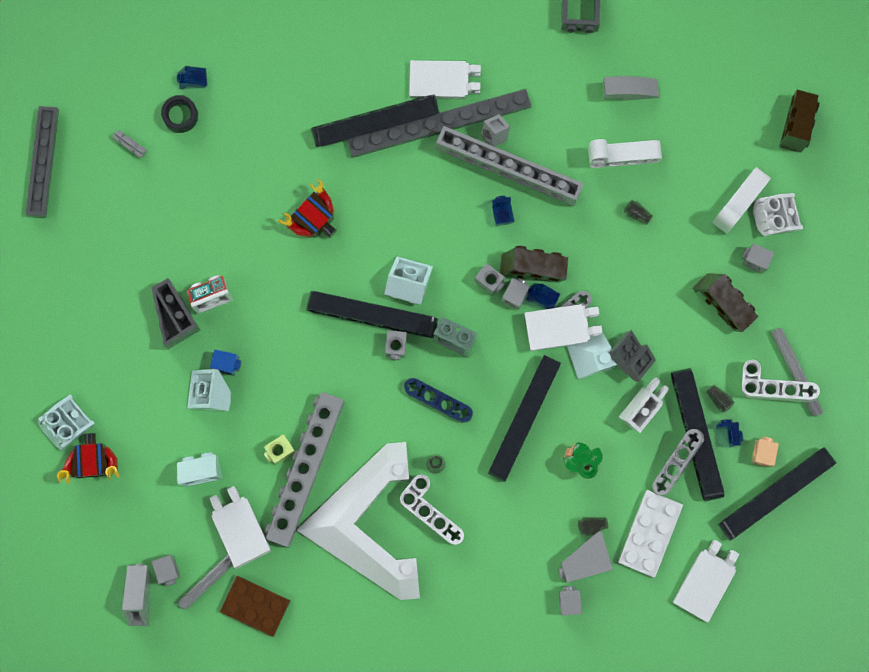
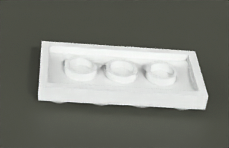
M646 490L618 563L655 578L683 505Z

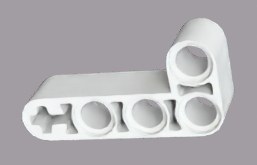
M597 139L591 141L588 146L591 168L650 164L662 161L661 144L658 140L607 144L605 139Z
M756 167L712 223L728 234L771 177Z
M748 360L743 366L742 393L746 398L813 402L820 394V388L812 382L760 379L761 365L756 360ZM749 365H753L757 368V372L749 374L746 368ZM748 384H752L756 387V391L748 393L745 387ZM769 385L774 386L776 392L770 395L766 393L765 388ZM793 387L796 391L795 395H787L785 388ZM799 387H802L801 391H803L801 396H798L800 392ZM809 388L812 389V392H815L812 397H809L808 393H804Z
M417 475L401 494V504L452 545L460 544L464 539L463 531L422 498L430 488V481L425 475ZM424 479L427 482V486L424 489H418L416 487L417 480ZM407 494H411L414 496L415 501L407 505L403 501L404 497ZM423 506L430 509V514L427 517H422L419 514V509ZM441 518L445 521L446 524L443 529H437L434 526L436 519ZM449 524L452 526L450 530L453 533L456 531L460 533L459 541L457 539L452 541V536L448 532L446 536L442 534L447 530Z

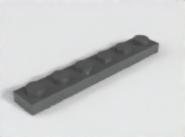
M39 106L26 207V215L28 217H47L59 115L57 107Z

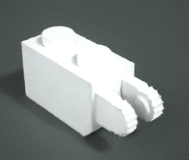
M654 378L646 388L642 387L619 416L631 429L639 433L642 432L662 407L663 402L661 400L669 390L664 385L655 395L653 394V391L660 383L658 378Z

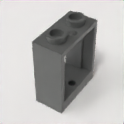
M562 0L561 30H565L568 33L584 31V33L591 34L598 32L600 25V0H595L594 20L567 19L568 0Z

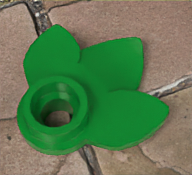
M576 443L573 450L574 456L563 458L564 464L570 472L579 473L581 477L591 479L598 473V465L603 459L600 448L590 450L586 444ZM586 466H590L592 469L590 471H586L584 468Z

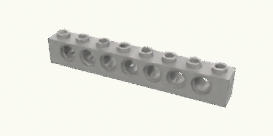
M443 126L436 142V149L573 206H575L584 184Z
M324 392L320 396L317 395L313 405L316 407L313 414L310 413L306 423L309 427L307 432H303L300 438L301 448L296 450L293 456V461H295L293 469L289 468L286 479L288 482L286 487L282 486L280 490V503L275 505L271 516L274 517L272 524L268 523L264 534L267 535V540L290 548L345 403L343 399ZM322 410L330 411V416L327 419L320 418L319 415ZM315 428L323 429L322 436L314 437L313 430ZM309 446L316 447V452L312 456L306 454V449ZM302 464L309 466V471L306 474L299 473V467ZM300 482L302 484L301 491L293 492L292 485ZM294 501L295 508L292 511H287L285 509L286 502ZM281 519L288 521V526L284 530H280L278 527V522Z

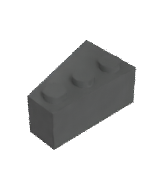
M169 278L152 287L163 346L167 350L200 331L199 326Z

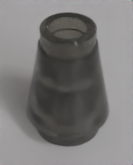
M630 200L624 209L627 217L646 225L653 217L637 200Z
M715 384L706 392L718 411L721 410L725 413L735 404L732 400L733 397Z
M439 454L429 456L426 461L427 469L432 473L442 472L446 465L445 459ZM438 459L440 463L435 466L432 464V461Z
M583 517L578 520L579 532L581 535L589 536L608 529V520L606 517Z

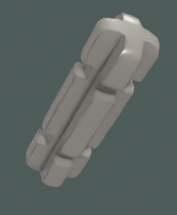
M120 130L114 133L113 139L118 143L120 142L123 147L132 153L135 152L134 154L139 158L145 156L147 150L142 146L139 147L136 141L129 136H125Z

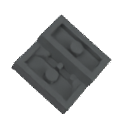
M632 330L626 331L609 351L612 359L621 370L636 382L641 380L656 361L648 345L641 346Z

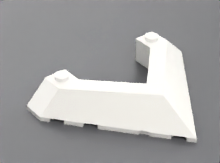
M406 442L388 443L310 516L297 531L399 600L420 598L417 559L396 560L355 525L389 483L409 481Z

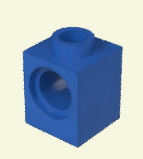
M215 349L210 369H217L220 373L235 376L236 371L239 372L241 367L240 357L234 353Z

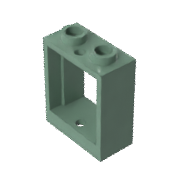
M442 317L434 332V342L468 358L476 343L478 333Z

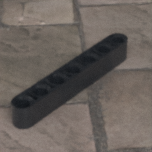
M433 94L312 127L311 132L315 146L320 147L437 115L440 111L436 96Z
M310 291L306 310L312 313L389 330L407 332L408 334L426 338H434V332L439 320L428 315L317 291Z
M546 355L543 356L490 467L488 475L506 482L561 362Z
M687 368L671 372V379L685 433L688 430L697 429L704 435L702 445L692 458L704 502L724 498V489L692 369ZM697 433L695 435H690L692 440L688 445L692 450L694 449V447H692L691 444L694 441H699V439L697 438Z
M823 447L721 521L718 526L729 541H731L833 467L837 462L828 450Z

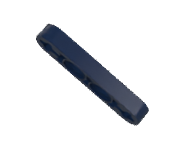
M410 378L405 382V392L409 396L461 423H467L472 419L473 411L468 405L416 378ZM415 382L418 389L421 390L422 386L425 387L421 397L417 396L419 392L416 390L410 392L408 385H412ZM427 391L435 393L436 397L433 401H427L424 398ZM444 400L452 402L453 406L450 410L442 408L441 404ZM456 404L460 405L458 410L464 411V409H467L469 417L462 419L460 418V413L455 412V415L451 413L455 410Z

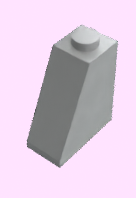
M602 531L595 533L560 563L561 568H558L561 580L565 579V583L613 570Z
M143 564L127 566L122 611L129 626H149L150 572L148 566Z

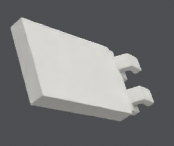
M410 60L409 97L420 98L435 94L436 99H465V95L480 94V83H468V77H481V65H469L466 61Z
M579 304L524 313L530 351L587 343L590 337L599 336L603 333L602 326L588 328L587 318L598 317V307L585 309V306Z
M233 486L227 489L233 501L232 503L223 507L217 495L209 499L215 509L212 512V519L234 568L238 569L272 551L248 499L241 498L238 490Z
M716 540L712 541L708 550L700 551L672 602L707 623L736 573V567L733 565L739 556V553L730 550L725 560L717 557L716 554L722 544Z

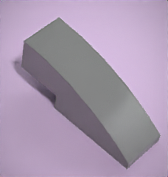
M613 76L604 77L602 82L604 100L622 99V101L659 98L657 79Z

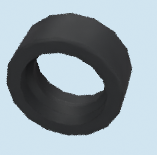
M175 95L168 98L161 108V116L165 125L176 133L190 131L198 121V111L194 102L184 95ZM178 104L188 106L191 111L190 118L182 124H175L169 118L171 108Z

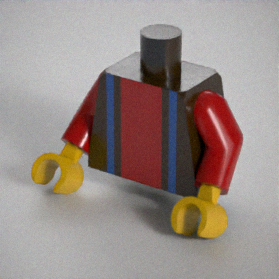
M316 179L319 183L318 187L314 188L312 183H310V187L317 191V194L313 192L291 216L287 213H282L286 220L283 222L281 219H278V222L286 225L297 236L308 238L313 236L317 238L323 232L327 237L331 238L337 231L330 224L334 220L333 203L323 188V183Z
M96 433L84 434L85 445L75 446L65 461L62 471L57 474L58 482L61 483V480L66 478V484L70 483V475L75 479L107 476L111 480L110 477L113 474L117 478L120 477L118 458L111 448L106 447L105 444H96Z

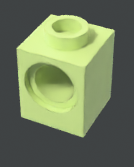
M284 434L264 447L267 451L264 453L265 457L270 463L274 462L276 465L295 453L294 448ZM276 446L283 447V453L279 456L273 453Z

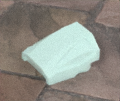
M71 395L55 404L38 419L42 431L61 450H64L67 445L95 424L77 406Z

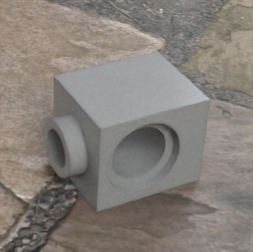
M498 114L484 121L481 136L487 144L494 147L507 141L510 126Z
M753 243L750 248L746 247L744 250L742 265L763 274L768 269L774 252Z
M486 263L475 277L474 282L493 295L495 291L499 293L504 287L503 281L505 277ZM494 277L496 279V283L492 285L488 284L486 282V278Z
M512 278L502 298V302L519 310L530 286L520 278H517V280Z
M387 331L385 355L390 360L399 361L400 358H405L407 332ZM394 342L401 344V348L397 351L392 350L390 347Z
M168 555L152 561L159 584H165V587L177 583L176 579L181 578L174 555Z
M575 586L563 587V591H558L560 615L582 614L580 590H575Z

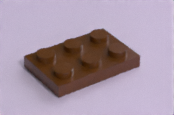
M236 576L220 612L274 637L291 600L240 576Z

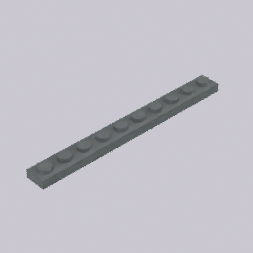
M523 89L444 111L423 119L350 138L347 141L352 158L440 134L443 126L455 130L483 122L498 114L504 116L531 108V103L527 90Z

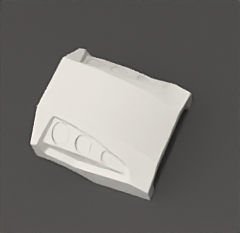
M794 193L778 194L755 200L753 214L757 230L763 236L795 232L803 229L797 212Z

